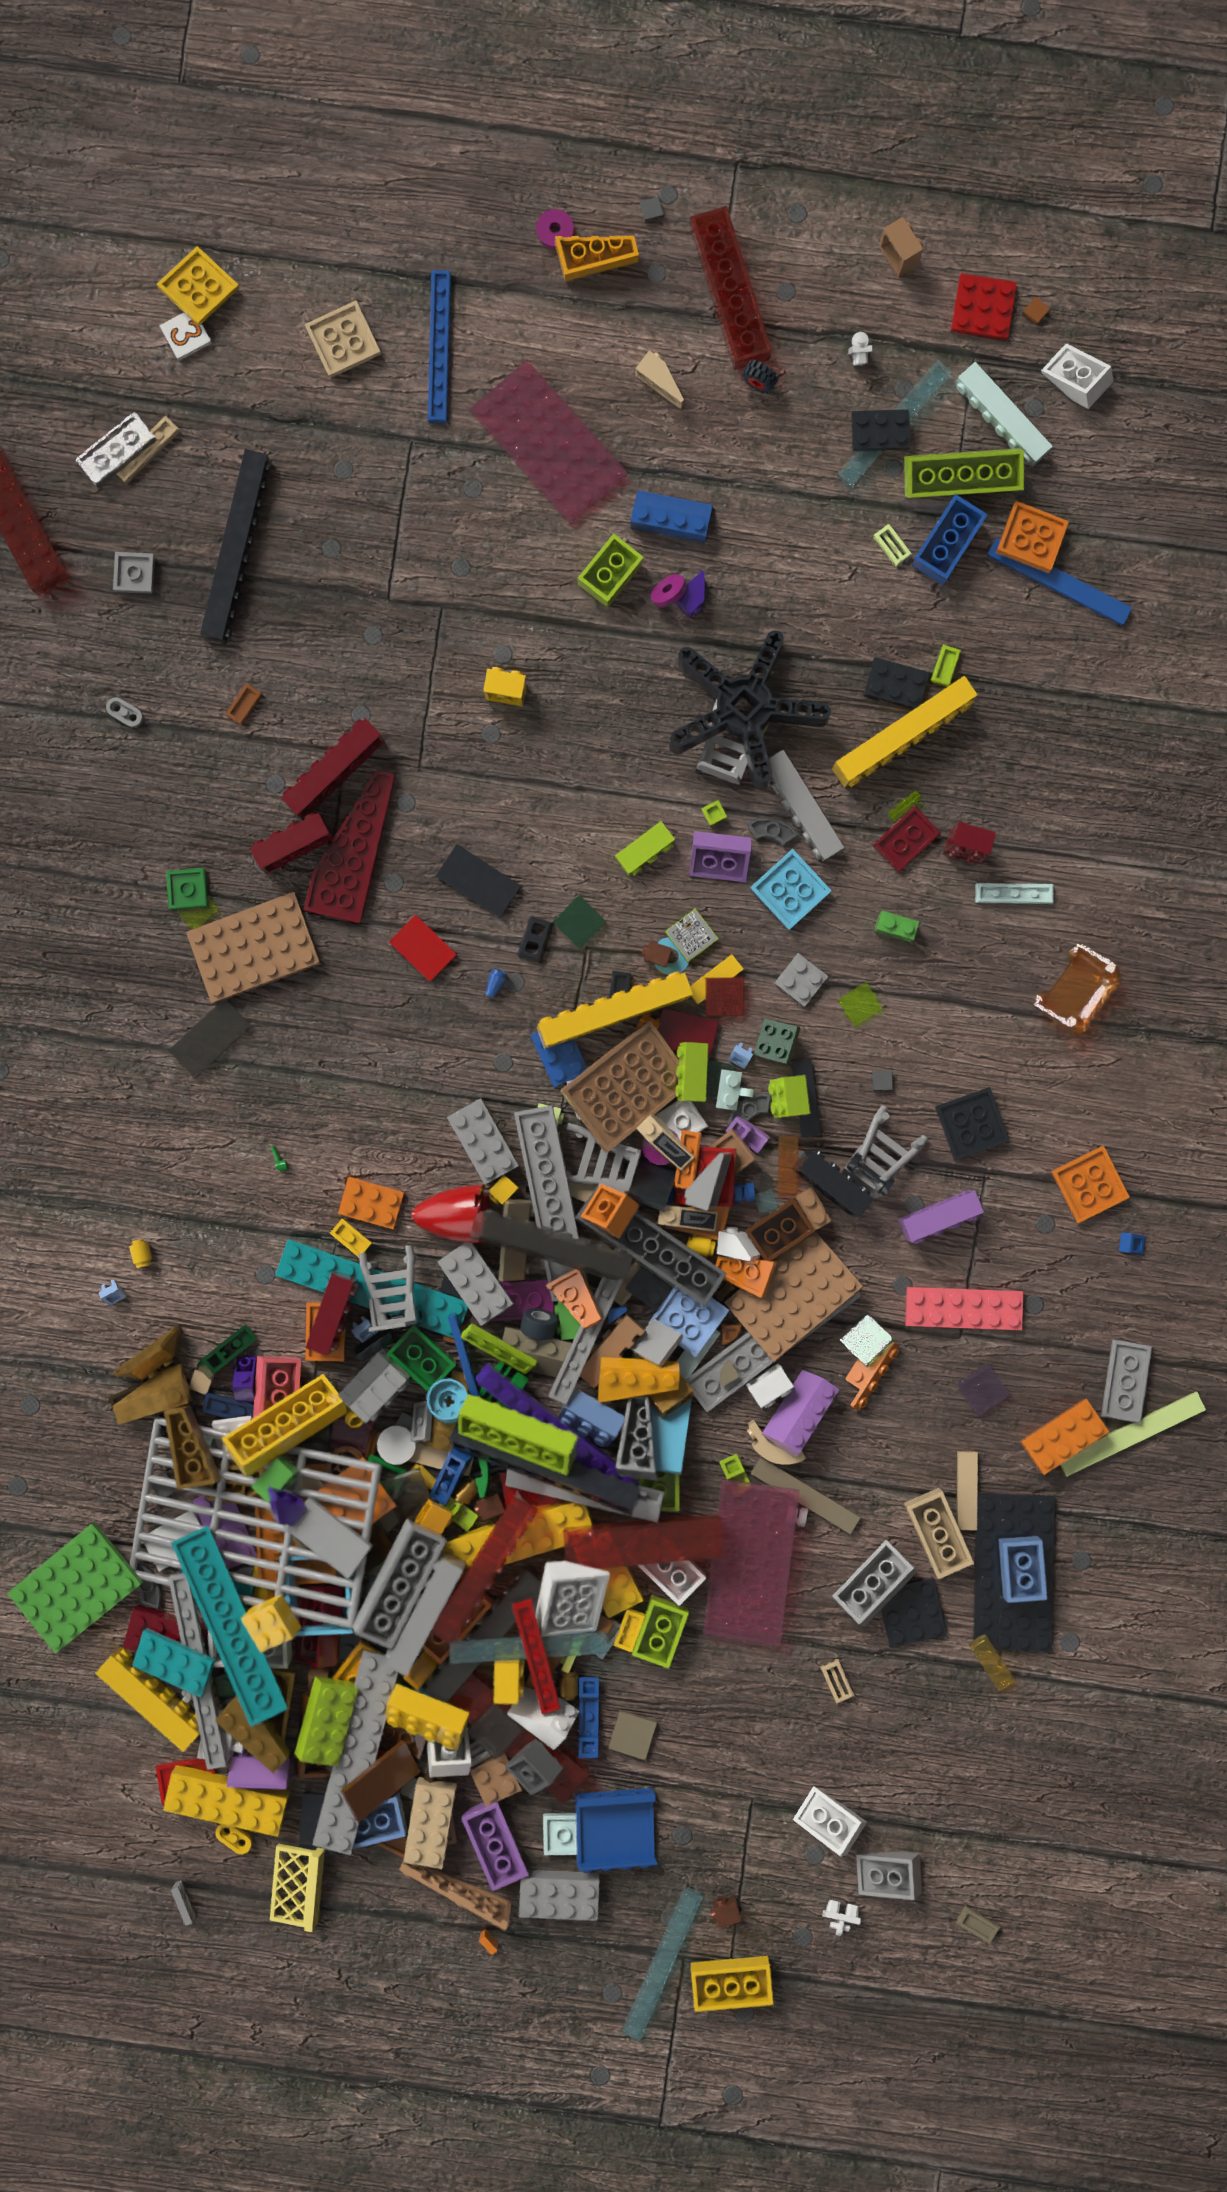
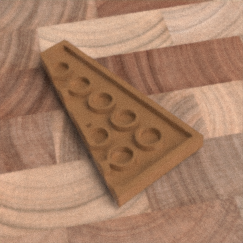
M403 1858L400 1871L405 1876L414 1878L451 1899L458 1906L465 1907L506 1931L512 1901L434 1868L405 1863Z

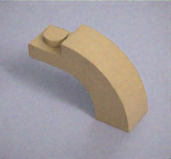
M754 1419L747 1423L749 1435L753 1440L757 1438V1441L752 1443L753 1448L766 1460L776 1464L787 1465L806 1459L802 1451L800 1454L792 1456L775 1443L770 1442L762 1435V1431Z

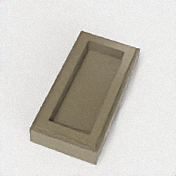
M965 1905L956 1920L957 1925L991 1944L1000 1929L997 1923Z

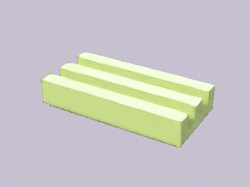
M890 524L873 536L895 567L912 555ZM886 531L889 532V534L892 536V538L895 540V542L898 544V546L901 548L905 555H902L900 553V551L897 549V547L885 533ZM880 535L884 538V540L887 542V544L890 546V548L893 550V552H894V553L896 554V556L899 558L898 560H897V558L894 556V554L891 552V550L888 548V546L885 544V542L882 540V538L880 537Z

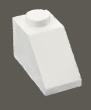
M727 1227L725 1230L719 1231L717 1254L746 1261L760 1259V1253L746 1232L738 1231L737 1227Z

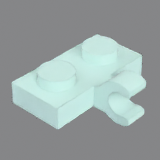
M721 1069L716 1108L737 1111L739 1095L753 1097V1089L740 1088L742 1072Z

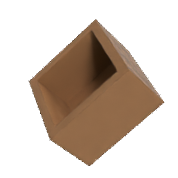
M904 217L883 228L878 246L899 278L918 266L923 252V243L919 238H916L911 224L908 221L906 222Z
M507 1748L498 1751V1753L470 1768L471 1775L485 1806L522 1790V1785L504 1767L512 1759Z

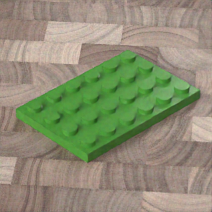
M94 1521L7 1594L56 1654L141 1585L143 1581Z

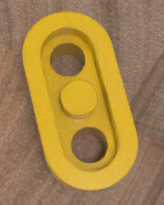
M219 1824L217 1827V1839L235 1853L245 1854L250 1850L252 1838L244 1830L224 1824ZM224 1828H228L230 1833H226ZM239 1840H245L246 1844H241Z

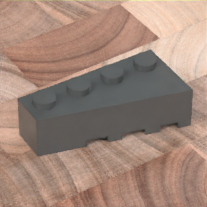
M647 1395L630 1397L627 1402L616 1470L619 1476L658 1481L651 1402Z

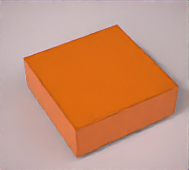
M484 1929L480 1934L479 1942L493 1955L498 1950V1942L487 1929Z

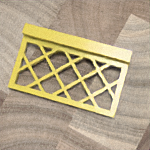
M277 1844L270 1921L305 1927L304 1931L312 1932L315 1929L319 1920L325 1849L317 1848L316 1850ZM281 1851L288 1852L292 1858L285 1862L281 1857ZM300 1855L309 1856V1863L305 1866L298 1858ZM292 1861H295L300 1868L296 1873L288 1866ZM283 1868L290 1876L285 1881L279 1875L280 1870ZM301 1872L307 1877V1882L304 1884L297 1878V1875ZM291 1879L299 1887L294 1892L286 1884ZM281 1887L288 1894L284 1899L278 1894V1889ZM300 1890L306 1897L302 1903L295 1896ZM289 1898L297 1905L293 1910H290L285 1903ZM280 1905L287 1913L284 1916L276 1915V1908ZM300 1909L304 1915V1920L297 1919L293 1913Z

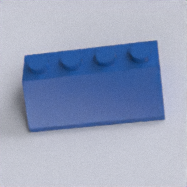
M638 490L630 528L705 543L713 505Z

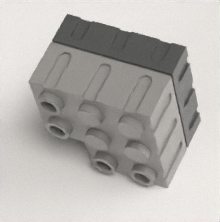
M386 1347L378 1352L337 1395L365 1423L369 1419L373 1422L383 1411L381 1409L382 1405L387 1407L398 1395L396 1391L400 1393L412 1381L409 1378L410 1375L387 1354L389 1350Z

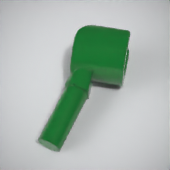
M271 1146L276 1169L279 1171L288 1170L287 1161H280L275 1146Z

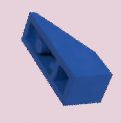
M453 1448L449 1452L429 1496L446 1506L468 1469L473 1456Z

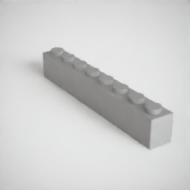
M507 1469L505 1486L621 1513ZM639 1486L641 1488V1496L632 1516L658 1522L664 1492Z

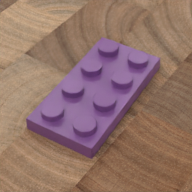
M203 1495L193 1499L194 1504L214 1508L215 1501H209ZM222 1503L221 1510L242 1514L238 1504ZM198 1513L203 1526L208 1525L211 1527L212 1516ZM220 1518L218 1529L251 1537L245 1523ZM218 1537L216 1539L217 1547L220 1550L257 1558V1550L253 1545ZM223 1559L227 1569L242 1564L240 1562Z

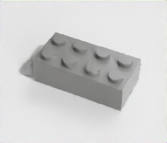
M480 1098L447 1117L484 1185L520 1166L483 1099Z
M465 1242L438 1261V1264L481 1326H484L515 1304L474 1243Z
M885 1540L832 1597L859 1625L865 1627L918 1570L889 1541Z
M527 1870L529 1875L521 1879L519 1917L597 1921L599 1873Z

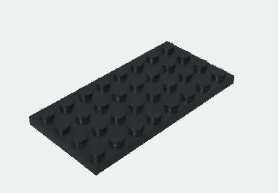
M977 1493L973 1606L974 1650L1052 1652L1054 1495ZM1038 1536L1043 1544L1047 1600L1008 1603L1003 1598L999 1539Z

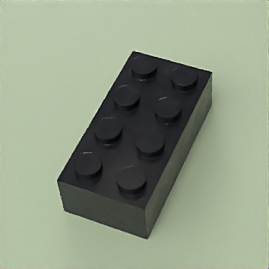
M804 1151L791 1169L849 1216L860 1217L873 1200L869 1196L871 1193L866 1188L855 1185L856 1181L848 1174L844 1175L839 1172L840 1168L836 1164L824 1160L825 1155L820 1151Z

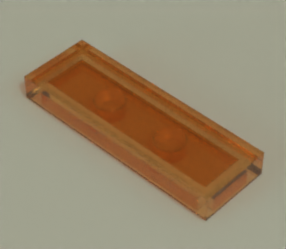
M779 1136L777 1194H797V1173L791 1168L798 1160V1137Z

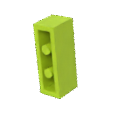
M660 821L616 854L615 859L628 876L632 874L636 876L643 870L642 866L646 863L650 865L659 858L657 855L662 851L666 853L674 847L675 839L662 821Z
M680 1043L677 1049V1056L679 1058V1066L676 1069L678 1085L675 1090V1094L678 1097L677 1101L706 1102L708 1043Z

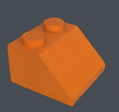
M600 1184L581 1217L602 1231L620 1238L639 1205L627 1194Z

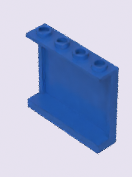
M652 1788L575 1794L576 1857L579 1871L591 1873L599 1869L602 1871H612L613 1868L629 1870L635 1866L650 1868L651 1865H657L654 1855L653 1802H655V1793Z

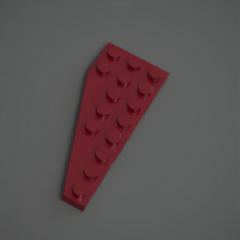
M375 770L362 795L354 804V808L349 816L346 817L333 838V842L312 872L304 911L361 924L395 774Z

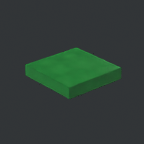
M205 868L166 871L169 910L208 907Z

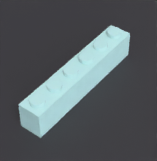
M976 362L958 377L955 383L957 390L962 395L965 394L971 406L982 413L984 420L995 427L996 433L1007 440L1008 446L1011 449L1020 448L1024 450V463L1026 465L1029 464L1032 468L1049 453L1053 446Z

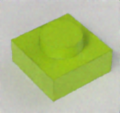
M719 800L701 808L709 826L727 818Z

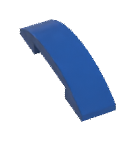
M579 1677V1758H598L599 1677Z

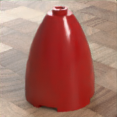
M484 1184L462 1186L440 1192L425 1199L415 1207V1210H412V1221H415V1224L425 1231L445 1239L468 1243H486L490 1235L487 1228L489 1227V1220H491L489 1193H485Z

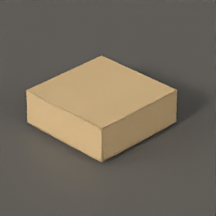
M196 1369L189 1389L206 1395L209 1392L214 1376L208 1379L202 1371Z

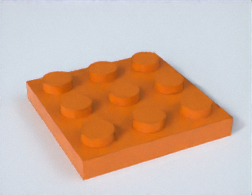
M1015 501L996 553L1050 573L1069 521Z
M1100 1146L1050 1171L1076 1223H1080L1130 1198L1104 1146Z
M350 1466L338 1476L371 1483L373 1471ZM380 1480L372 1524L397 1506ZM328 1482L317 1490L368 1502L369 1497L368 1490ZM320 1500L323 1506L333 1515L363 1522L365 1520L366 1510ZM350 1527L357 1534L363 1531L361 1529Z

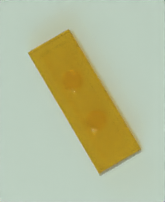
M986 1634L969 1643L971 1650L999 1691L1016 1682Z

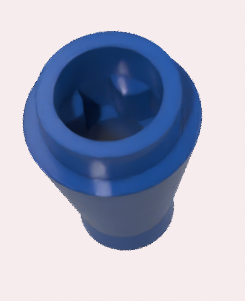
M494 968L490 972L485 994L496 998V995L508 980V974Z

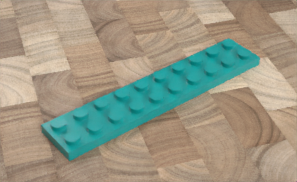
M291 1239L287 1240L275 1276L325 1293L331 1273L338 1271L358 1279L357 1284H360L359 1290L352 1297L351 1302L370 1309L369 1299L372 1298L360 1263ZM370 1269L371 1275L386 1273L377 1269ZM400 1278L375 1282L377 1290L406 1286V1279ZM414 1283L415 1305H421L424 1312V1322L418 1326L454 1338L448 1316L449 1314L456 1313L460 1326H462L468 1310L464 1300ZM406 1294L380 1297L382 1305L404 1302ZM405 1310L391 1311L385 1313H387L389 1316H392L395 1314L405 1313Z
M207 1525L171 1542L250 1727L288 1709L264 1652L259 1651L241 1620L246 1614L245 1608L209 1526Z

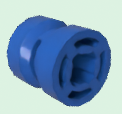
M747 1183L746 1185L735 1184V1203H741L743 1200L755 1202L753 1183Z

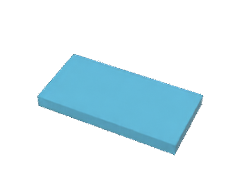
M692 1399L663 1420L651 1406L657 1471L681 1474Z

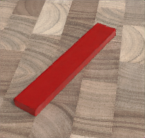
M528 1599L512 1604L541 1713L543 1715L559 1710L561 1707L532 1600Z

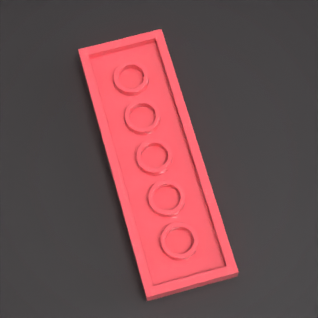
M906 1287V1326L1022 1330L1023 1291Z

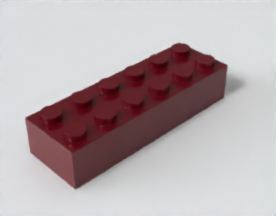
M365 717L362 720H357L352 726L353 729L348 734L344 733L338 739L339 743L335 747H329L324 753L325 756L321 760H316L311 765V770L307 774L303 773L296 780L297 783L293 787H288L283 792L281 799L302 821L305 820V816L318 808L385 743L381 733Z

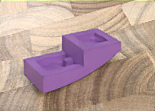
M736 1116L726 1130L728 1132L734 1128L740 1138L757 1153L761 1151L770 1139V1136L738 1116Z

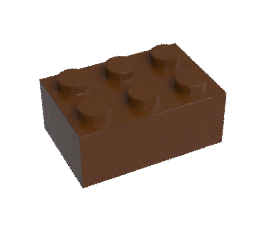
M793 1198L744 1230L763 1260L767 1261L773 1260L815 1232Z

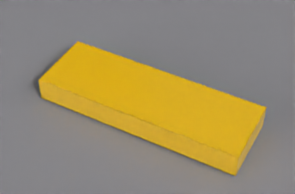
M731 954L690 986L693 993L691 997L697 1004H700L706 999V978H733L744 969Z

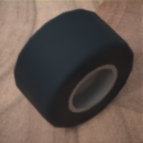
M527 1309L523 1314L520 1327L521 1332L535 1340L552 1339L557 1326V1317L544 1309Z

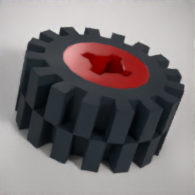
M750 360L741 375L742 380L747 385L749 384V387L755 388L756 391H760L763 394L764 392L766 394L771 393L779 378L776 375L777 373L772 371L771 367L768 368V365H763L762 362H757L756 360Z

